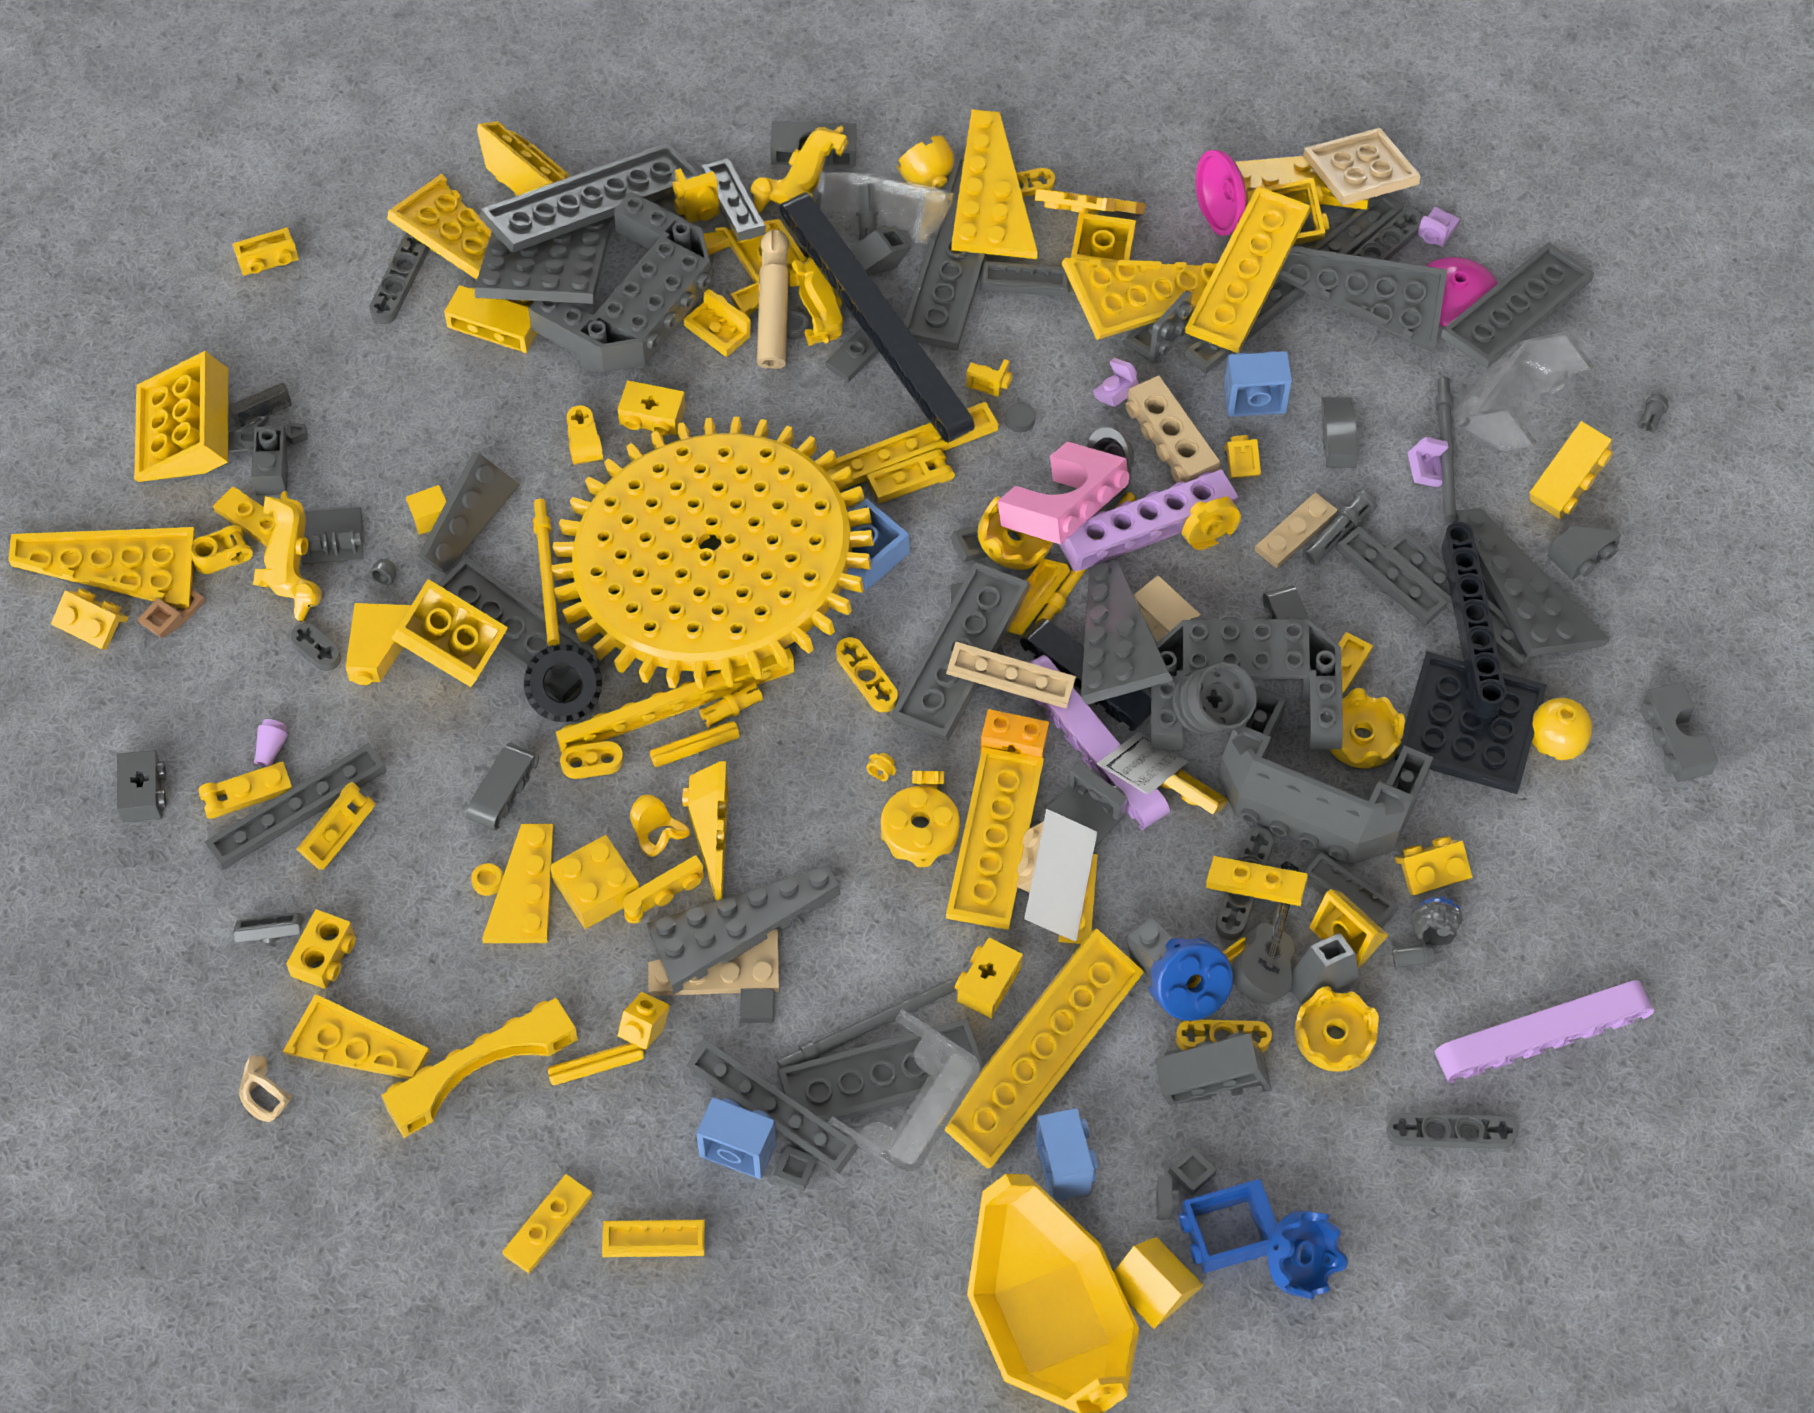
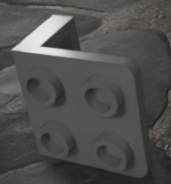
M1186 290L1157 322L1135 328L1126 338L1125 345L1153 363L1161 354L1163 356L1166 355L1171 349L1173 341L1178 336L1182 337L1185 334V327L1193 308L1191 304L1192 293Z
M1077 762L1070 769L1068 786L1047 809L1097 831L1095 849L1125 816L1128 797L1125 796V793L1118 786L1110 785L1101 779L1100 775L1093 768L1085 767ZM1046 810L1040 815L1039 824L1044 821Z

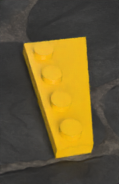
M521 824L482 937L483 943H548L553 824Z
M317 994L314 995L283 1050L287 1055L405 1079L414 1077L422 1069L431 1053L429 1048Z

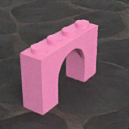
M1071 442L1064 443L1050 455L1052 478L1054 482L1078 489L1065 494L1048 495L1014 486L998 500L1001 526L1062 544L1129 484L1126 458Z

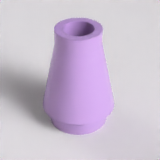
M264 719L262 725L258 726L254 759L256 765L264 767L273 765L276 756L288 737L285 724L272 719Z

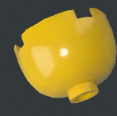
M942 135L930 137L933 142L926 146L923 141L916 144L898 160L901 164L896 165L899 173L907 183L915 188L928 189L932 187L936 190L948 182L947 177L954 166V154L947 140Z
M1561 697L1544 702L1533 716L1534 736L1532 744L1540 753L1555 757L1557 760L1574 759L1584 753L1591 741L1593 723L1590 714L1582 704L1573 699Z

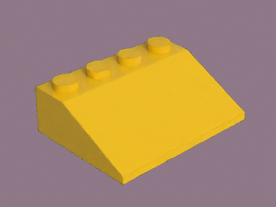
M203 351L136 385L134 479L136 481L142 482L205 474L228 463V367L208 352Z

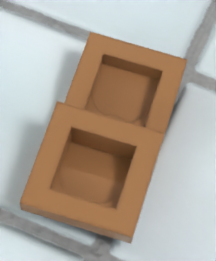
M191 589L192 601L190 609L169 606L157 598L137 621L160 638H163L182 626L206 601L203 596Z

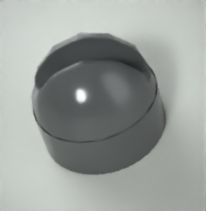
M381 559L373 565L369 574L373 581L388 586L395 578L396 567L392 561ZM381 575L388 577V579L381 581Z

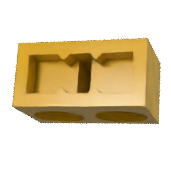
M315 909L286 963L291 977L323 989L327 988L330 981H335L340 974L342 967L340 962L344 954L351 953L356 942L351 922ZM328 935H338L333 940H324ZM314 962H323V964L319 967H310L311 964H313Z

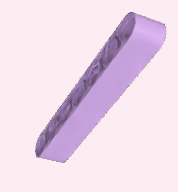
M1045 655L1030 662L1031 664L1059 671ZM1074 688L1072 689L1067 709L1034 700L1039 706L1042 705L1046 709L1047 713L1045 714L1053 724L1065 732L1064 737L1071 746L1083 754L1084 757L1082 759L1085 763L1093 768L1105 782L1118 786L1125 793V796L1128 797L1126 812L1131 819L1135 818L1139 822L1140 826L1138 827L1141 830L1146 829L1170 813L1166 799L1157 788L1148 795L1096 764L1118 748L1120 743L1091 708L1085 704Z
M1634 980L1449 1041L1439 1046L1434 1053L1448 1083H1454L1456 1078L1463 1076L1466 1079L1484 1073L1486 1068L1493 1066L1496 1069L1514 1063L1516 1058L1523 1056L1526 1059L1544 1053L1546 1048L1553 1046L1556 1049L1574 1043L1573 1039L1582 1036L1586 1039L1604 1033L1603 1029L1609 1027L1616 1029L1634 1023L1633 1019L1639 1017L1646 1019L1653 1014L1654 1008L1641 982Z

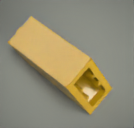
M354 603L345 666L349 681H354L359 685L381 682L404 648L391 638L411 605Z

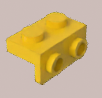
M681 168L676 169V181L672 182V187L677 197L674 200V206L678 216L683 215L686 221L693 223L699 220L707 221L720 214L718 184L714 172L712 171L686 180Z
M288 227L232 243L243 276L256 274L266 269L287 265L290 262L299 260L295 243L291 238Z
M707 289L704 292V302L684 318V326L727 358L750 338L751 320L745 312L737 310L729 304L722 295Z
M81 588L77 592L65 590L51 625L100 649L106 650L118 623L127 622L129 616L121 613V607L114 603L104 601L102 604L94 600L96 595Z
M1444 836L1432 840L1433 845L1422 848L1421 845H1414L1402 849L1403 854L1396 856L1395 861L1397 864L1402 865L1410 895H1417L1473 878L1463 841L1451 840V836Z

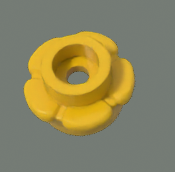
M873 753L869 756L870 761L866 769L870 775L884 782L891 775L896 774L895 762L891 756L886 753ZM878 769L883 771L884 773L878 775Z

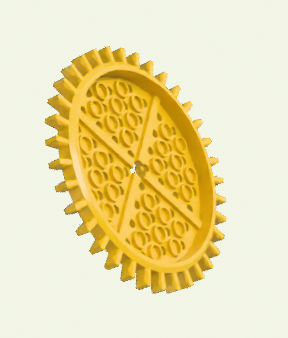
M711 417L705 419V435L691 437L689 429L684 422L678 424L677 433L679 440L665 445L664 439L658 431L651 433L652 444L655 450L644 455L641 454L635 445L630 443L627 445V450L632 462L623 469L609 458L604 461L607 472L612 478L606 484L589 476L585 480L588 491L595 495L592 502L572 497L570 500L572 510L577 514L583 515L581 522L560 519L559 526L562 534L576 536L575 541L553 542L556 558H572L570 563L551 565L555 581L571 578L575 580L574 583L554 588L558 602L563 603L579 597L581 599V602L562 610L566 622L569 625L586 616L590 618L588 622L575 629L578 639L581 642H586L598 633H601L604 637L593 646L596 658L601 661L615 647L619 648L622 651L614 660L617 671L623 674L635 658L643 661L639 674L642 682L645 683L650 681L657 666L668 668L666 679L669 688H676L682 670L694 671L693 676L698 690L705 689L707 671L721 670L727 687L734 686L735 674L733 667L749 664L750 672L756 680L761 679L762 665L759 660L772 654L780 666L783 668L788 667V655L784 648L794 641L808 654L814 651L811 638L806 632L813 626H816L822 632L831 636L835 632L833 622L825 616L829 608L849 615L852 611L850 601L838 595L841 589L860 593L864 590L862 577L850 575L848 571L849 568L871 570L870 555L852 553V548L874 546L871 530L851 532V527L872 523L869 507L849 512L846 509L864 500L861 486L840 493L839 489L853 481L851 470L847 466L829 476L826 472L837 464L835 452L829 450L819 459L813 461L810 457L817 450L814 437L809 436L798 449L790 447L795 439L792 427L786 426L775 441L768 438L769 428L767 420L761 419L754 435L743 434L740 417H733L730 433L717 434L716 426ZM819 507H826L823 510H818ZM674 521L673 524L667 525V523ZM795 524L801 525L799 527H793ZM710 535H715L716 539L722 542L714 551L709 548L700 549L699 544L701 545L705 540L710 539ZM603 538H608L606 541H600ZM688 539H693L691 542H685ZM814 542H820L817 545H812ZM620 556H626L623 559H618ZM662 557H668L665 560H660ZM638 574H644L641 577H636ZM729 575L728 578L721 579L722 576ZM766 576L771 577L768 580H764ZM809 577L814 578L810 581L806 580ZM614 591H619L617 594H611ZM698 593H705L702 596H696ZM741 594H747L745 597H739ZM784 595H790L788 598H782ZM633 609H638V610H637L636 612H634V613H629V612H631ZM675 610L680 611L676 614H672V612ZM717 611H721V612H722V613L719 614V615H715V613H716ZM760 612H766V614L762 616L758 615ZM649 628H655L653 631H647ZM692 629H698L696 632H690ZM735 630H741L739 633H733Z

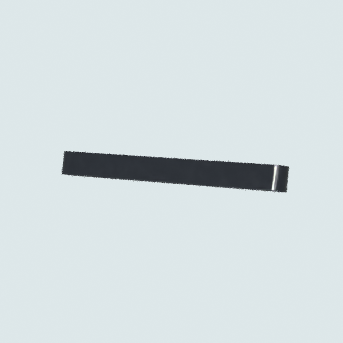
M804 192L780 204L779 210L786 225L810 258L813 259L826 280L941 438L946 443H950L974 430V421L969 411L807 192Z

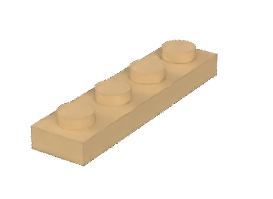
M955 642L946 673L1067 709L1076 676L959 642Z

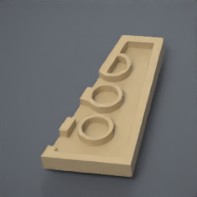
M778 929L767 933L768 938L728 963L719 962L708 969V975L698 980L694 977L683 984L684 989L675 995L741 993V989H773L774 992H779ZM660 959L648 962L649 995H674Z

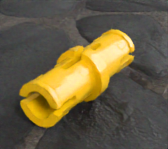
M752 683L732 695L727 693L723 695L722 700L704 709H700V716L703 721L706 720V726L709 728L731 715L736 717L740 715L741 710L763 701L760 689L756 690L758 688L757 684Z

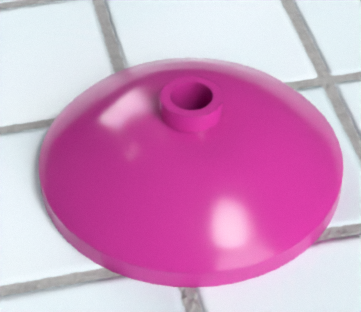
M1218 149L1210 150L1201 156L1197 164L1195 175L1196 196L1199 208L1212 230L1218 235L1227 236L1233 234L1247 207V187L1236 162L1224 151Z
M1446 257L1426 265L1427 267L1447 269L1439 325L1445 327L1498 284L1488 269L1470 259Z

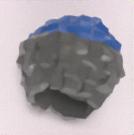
M1443 896L1425 899L1412 911L1411 924L1419 941H1425L1426 944L1431 943L1436 948H1442L1451 943L1457 936L1456 930L1464 921L1460 907L1454 904L1451 899Z

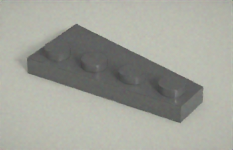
M472 453L418 557L436 570L447 572L520 484L480 453Z

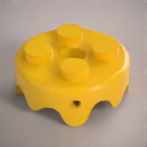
M1000 496L995 497L983 513L978 524L977 533L982 549L993 561L1006 568L1025 570L1037 566L1041 560L1045 559L1053 542L1002 527L998 507ZM1008 532H1015L1021 540H1013L1008 535Z
M1363 688L1351 690L1342 699V749L1329 750L1339 761L1351 767L1360 769L1379 767L1387 763L1397 753L1398 747L1401 744L1400 740L1403 737L1404 715L1403 713H1398L1386 697H1369ZM1365 728L1370 731L1371 736L1361 738L1356 735L1355 730Z
M913 786L897 792L888 800L881 814L882 841L886 842L895 858L911 861L917 867L931 866L937 857L943 854L949 855L953 851L960 835V816L957 807L945 793L932 787ZM917 817H924L929 821V824L926 827L918 828L912 824V820Z
M1329 986L1322 987L1308 1001L1302 1004L1299 1009L1294 1033L1297 1046L1302 1055L1318 1068L1335 1072L1354 1069L1364 1063L1373 1052L1377 1041L1378 1013L1374 1007L1367 1006L1355 992L1336 993ZM1333 1026L1339 1027L1343 1030L1345 1036L1340 1039H1333L1328 1035L1327 1029Z

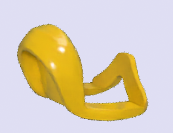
M646 794L640 796L634 802L630 811V820L638 837L640 848L646 855L650 857L658 855L664 850L670 838L680 840L690 835L689 828L684 823L673 819L664 803L657 797ZM660 827H668L662 831L656 845L650 842L648 836L652 831Z

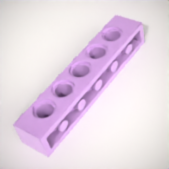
M1222 469L1213 473L1205 472L1198 476L1197 479L1186 483L1183 481L1178 482L1167 490L1161 492L1154 491L1140 500L1134 502L1127 501L1113 510L1095 513L1059 546L1072 569L1076 572L1180 534L1186 520L1191 515V507L1197 502L1204 501L1207 503L1211 500L1228 496L1237 505L1239 497Z

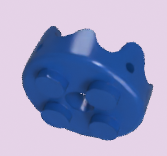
M1203 938L1170 939L1166 944V954L1159 961L1153 962L1151 966L1152 984L1149 987L1151 996L1168 1014L1179 1020L1196 1021L1211 1016L1222 1007L1231 993L1233 971L1228 958L1219 948ZM1195 974H1199L1201 976L1200 983L1194 988H1187L1188 979Z
M1298 1210L1286 1215L1276 1226L1267 1247L1268 1265L1273 1281L1283 1292L1292 1296L1314 1299L1315 1295L1324 1294L1330 1290L1327 1280L1331 1274L1343 1271L1347 1267L1348 1258L1338 1247V1238L1341 1235V1231L1338 1227L1328 1222L1329 1214ZM1301 1247H1303V1249L1301 1250V1253H1300V1260H1299V1250H1300Z

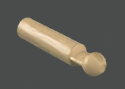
M770 230L762 237L760 243L762 267L760 268L757 365L761 368L780 369L786 365L789 279L787 251L789 240L782 231Z

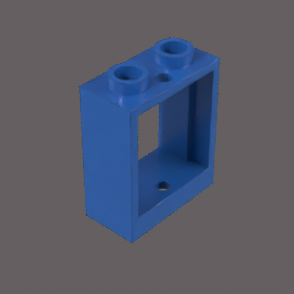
M1260 1179L1184 1200L1181 1213L1178 1214L1182 1232L1184 1234L1189 1233L1192 1244L1189 1245L1191 1258L1195 1265L1200 1263L1203 1274L1268 1255V1243L1277 1226ZM1248 1202L1262 1241L1210 1256L1195 1216Z

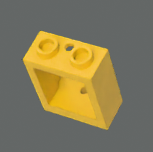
M1313 177L1264 188L1286 197L1302 193L1307 194L1314 230L1299 233L1294 245L1324 238L1325 230L1329 229L1326 212L1321 213L1319 203L1323 202L1322 190L1320 185L1315 186ZM1255 190L1247 191V205Z

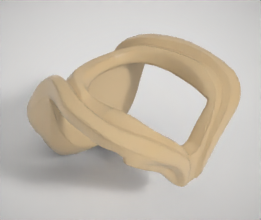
M251 1055L244 1069L239 1087V1096L244 1107L251 1115L259 1120L271 1122L281 1114L290 1102L292 1095L283 1089H279L275 1083L265 1077L268 1066L264 1056ZM258 1084L281 1101L272 1112L262 1108L252 1099L250 1093Z

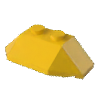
M499 121L478 124L477 131L486 168L495 175L499 182L504 183L513 190L516 196L571 177L534 144L516 132L507 130L505 125Z

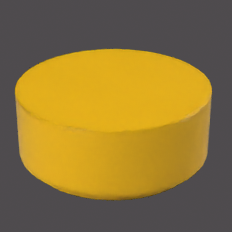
M481 864L472 872V886L481 895L489 896L496 894L499 890L503 873L495 864Z

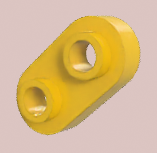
M612 741L571 746L566 748L560 756L561 770L565 776L571 779L613 774L620 770L623 765V752L621 747ZM606 757L613 759L610 763H604L602 760ZM574 762L582 763V765L577 768L571 766V764Z

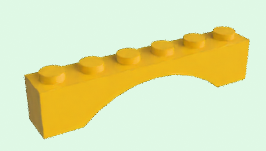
M557 998L549 1002L542 1001L535 1005L531 1012L522 1017L511 1018L502 1028L493 1033H485L479 1036L473 1044L463 1050L457 1049L450 1052L445 1057V1060L436 1065L423 1067L411 1079L391 1085L381 1095L384 1105L405 1138L432 1123L448 1094L465 1077L478 1068L496 1060L512 1056H551L578 1041L576 1028Z

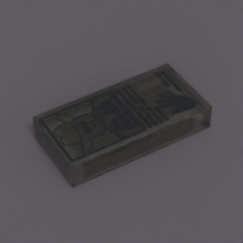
M283 382L231 404L229 407L233 421L239 429L250 424L258 416H269L292 406L288 389Z

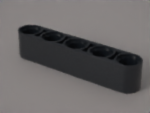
M1040 619L1020 639L1022 648L1025 651L1030 650L1035 654V659L1042 655L1047 656L1060 672L1076 676L1073 687L1077 686L1081 689L1084 646L1049 620ZM1142 690L1094 702V704L1097 705L1099 703L1106 708L1105 712L1119 723L1123 721L1127 724L1130 731H1135L1151 715V698Z

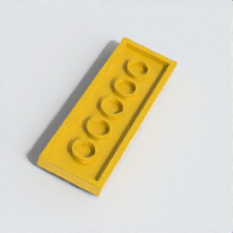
M1256 187L1185 327L1186 334L1235 353H1240L1310 213V205L1262 187Z
M982 747L946 911V919L1005 930L1010 929L1018 887H1016L1019 875L1017 868L1022 859L1024 849L1022 841L1025 833L1031 827L1044 758Z

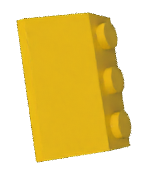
M427 579L391 639L469 687H472L508 627Z

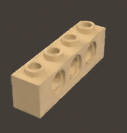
M1159 375L1128 389V398L1125 406L1129 416L1139 421L1145 439L1153 441L1159 459L1162 462L1167 461L1176 483L1182 481L1186 483L1197 479L1198 476L1205 472L1213 473L1219 470L1220 460Z

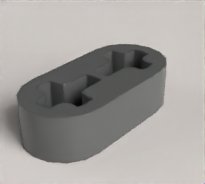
M301 623L293 628L291 640L294 648L315 667L322 671H330L340 664L341 655L338 646L317 627L310 623ZM302 634L304 636L310 635L313 644L311 645L305 639L301 641L300 636ZM321 649L325 654L331 653L332 658L328 659L325 657L322 659L319 650Z

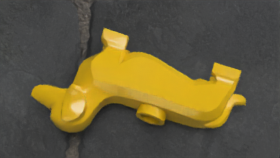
M840 125L835 130L825 127L816 128L809 135L801 151L796 149L789 160V164L792 167L785 178L781 180H773L766 177L756 179L751 185L750 194L754 198L753 204L757 212L761 213L770 201L780 205L804 192H807L813 199L814 195L811 193L819 184L826 157L830 155L833 149L841 157L849 143L847 136L841 134L844 127Z
M809 257L804 264L800 260L794 259L792 262L793 268L788 269L789 287L799 286L800 298L813 318L814 330L805 329L804 331L808 346L820 342L827 344L829 341L838 339L843 331V317L840 310L842 300L821 273L813 259Z
M283 491L280 499L265 496L263 514L271 515L273 512L276 525L265 550L264 562L266 568L255 569L253 585L266 588L271 587L274 593L279 596L294 598L295 618L299 622H304L309 609L320 603L322 591L317 584L304 579L299 573L301 555L304 556L308 550V539L304 537L306 515L302 504L298 500L288 498L287 491Z

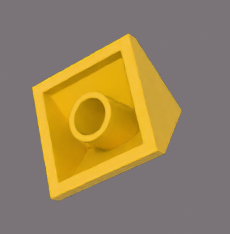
M1333 889L1326 892L1309 927L1322 940L1341 933L1355 952L1358 968L1368 960L1389 936L1347 896Z
M1157 1237L1135 1245L1114 1270L1116 1279L1127 1302L1153 1329L1157 1328L1203 1287V1284Z

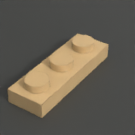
M1315 492L1255 546V552L1275 568H1279L1336 516L1338 509Z

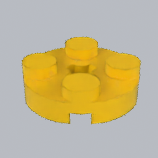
M1228 496L1214 499L1207 503L1200 501L1191 507V515L1186 520L1181 534L1187 543L1191 544L1193 549L1205 550L1219 544L1215 539L1223 536L1225 533L1230 537L1241 521V514Z

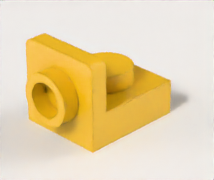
M1004 359L999 371L993 370L986 365H978L971 362L966 371V387L999 397L1003 388H1009L1013 378V373L1009 372L1010 361Z
M1248 435L1231 437V442L1223 445L1224 451H1227L1230 479L1260 476L1261 469L1257 439L1249 440Z

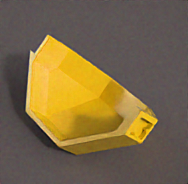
M1028 1174L1003 1175L982 1192L967 1292L969 1301L1005 1382L1077 1413H1104L1128 1395L1139 1333L1138 1324L1101 1244Z

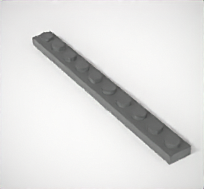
M1387 193L1373 197L1368 203L1367 210H1357L1311 249L1352 255L1395 216L1402 212L1404 206ZM1277 278L1246 341L1306 292ZM1199 339L1186 349L1185 357L1207 374L1233 351Z

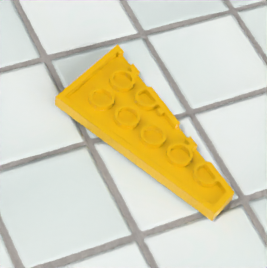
M972 109L951 250L1037 259V248L1000 112Z
M1303 156L1235 161L1244 177L1247 191L1255 190L1257 186L1265 188L1313 177L1315 186L1320 185L1322 190L1323 202L1319 204L1365 210L1368 208L1369 198L1342 206ZM1306 193L1288 196L1291 199L1308 203Z
M441 173L388 211L387 219L477 280L492 231L473 209L467 208L462 203V196L457 190L452 191L446 184L447 179ZM508 300L519 305L528 306L535 302L528 300Z
M1065 258L1062 261L1063 268L1097 340L1157 322L1186 290L1192 293L1191 304L1193 305L1192 310H1194L1218 264L1187 265L1186 262L1161 264V261L1137 260L1101 262L1100 259L1075 261V258Z
M194 527L11 534L8 560L13 567L153 602L159 598L169 606L190 609L194 571L190 546L194 539H196V532Z

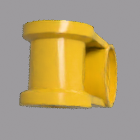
M583 405L572 407L567 413V425L573 465L603 460L601 442L596 431L592 411Z
M231 525L220 531L194 539L190 546L194 568L201 574H210L250 560L253 556V551L250 546L246 545L243 539V529L238 525Z

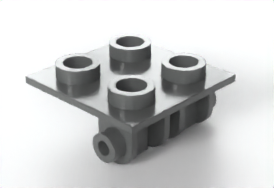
M361 507L305 512L304 537L308 539V550L304 556L302 555V565L363 559Z

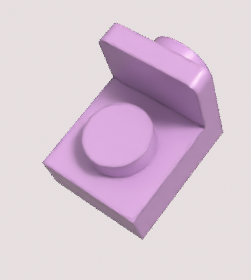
M1434 207L1428 217L1424 216L1422 218L1418 235L1429 244H1437L1443 247L1459 225L1460 218Z
M1113 358L1110 364L1114 375L1105 379L1093 392L1095 398L1100 402L1116 407L1128 398V389L1139 383L1136 377L1137 371L1131 363Z

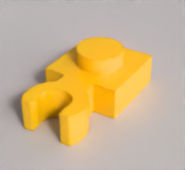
M913 770L912 783L937 789V784H944V771Z

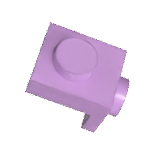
M1425 437L1407 452L1414 483L1433 487L1442 485V467L1439 456L1449 448L1448 442Z

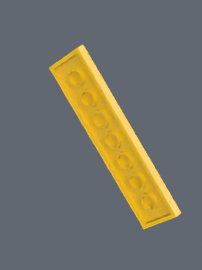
M1098 929L1091 931L938 1125L987 1169L991 1168L1144 971Z

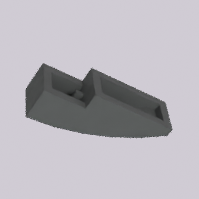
M1321 397L1326 468H1356L1359 450L1351 398Z

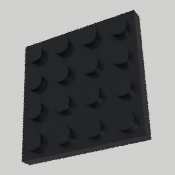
M1426 651L1395 760H1398L1405 745L1434 757L1430 770L1517 794L1534 736L1533 716L1543 702L1547 685L1503 673L1506 696L1501 711L1495 718H1482L1475 713L1464 661ZM1480 670L1484 674H1489L1486 671ZM1485 697L1489 701H1494L1490 697Z

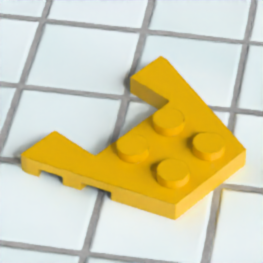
M1036 189L1035 200L1045 202L1044 207L1091 214H1098V210L1144 214L1146 203L1046 189Z
M780 219L763 221L766 233L770 230H779L787 236L789 240L787 251L788 269L793 268L792 262L794 259L800 260L802 264L807 261ZM727 227L716 228V232L703 233L708 256L731 247L754 282L750 286L731 293V302L735 308L742 310L747 316L751 315L759 308L760 268L762 267L760 243L764 235L738 242L733 230H728Z

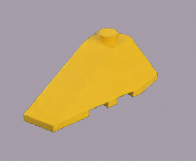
M719 761L690 775L689 788H683L682 797L683 807H688L689 818L715 901L723 899L729 795L726 761Z

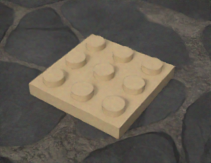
M1381 128L1304 148V159L1342 206L1418 185L1420 182V174Z

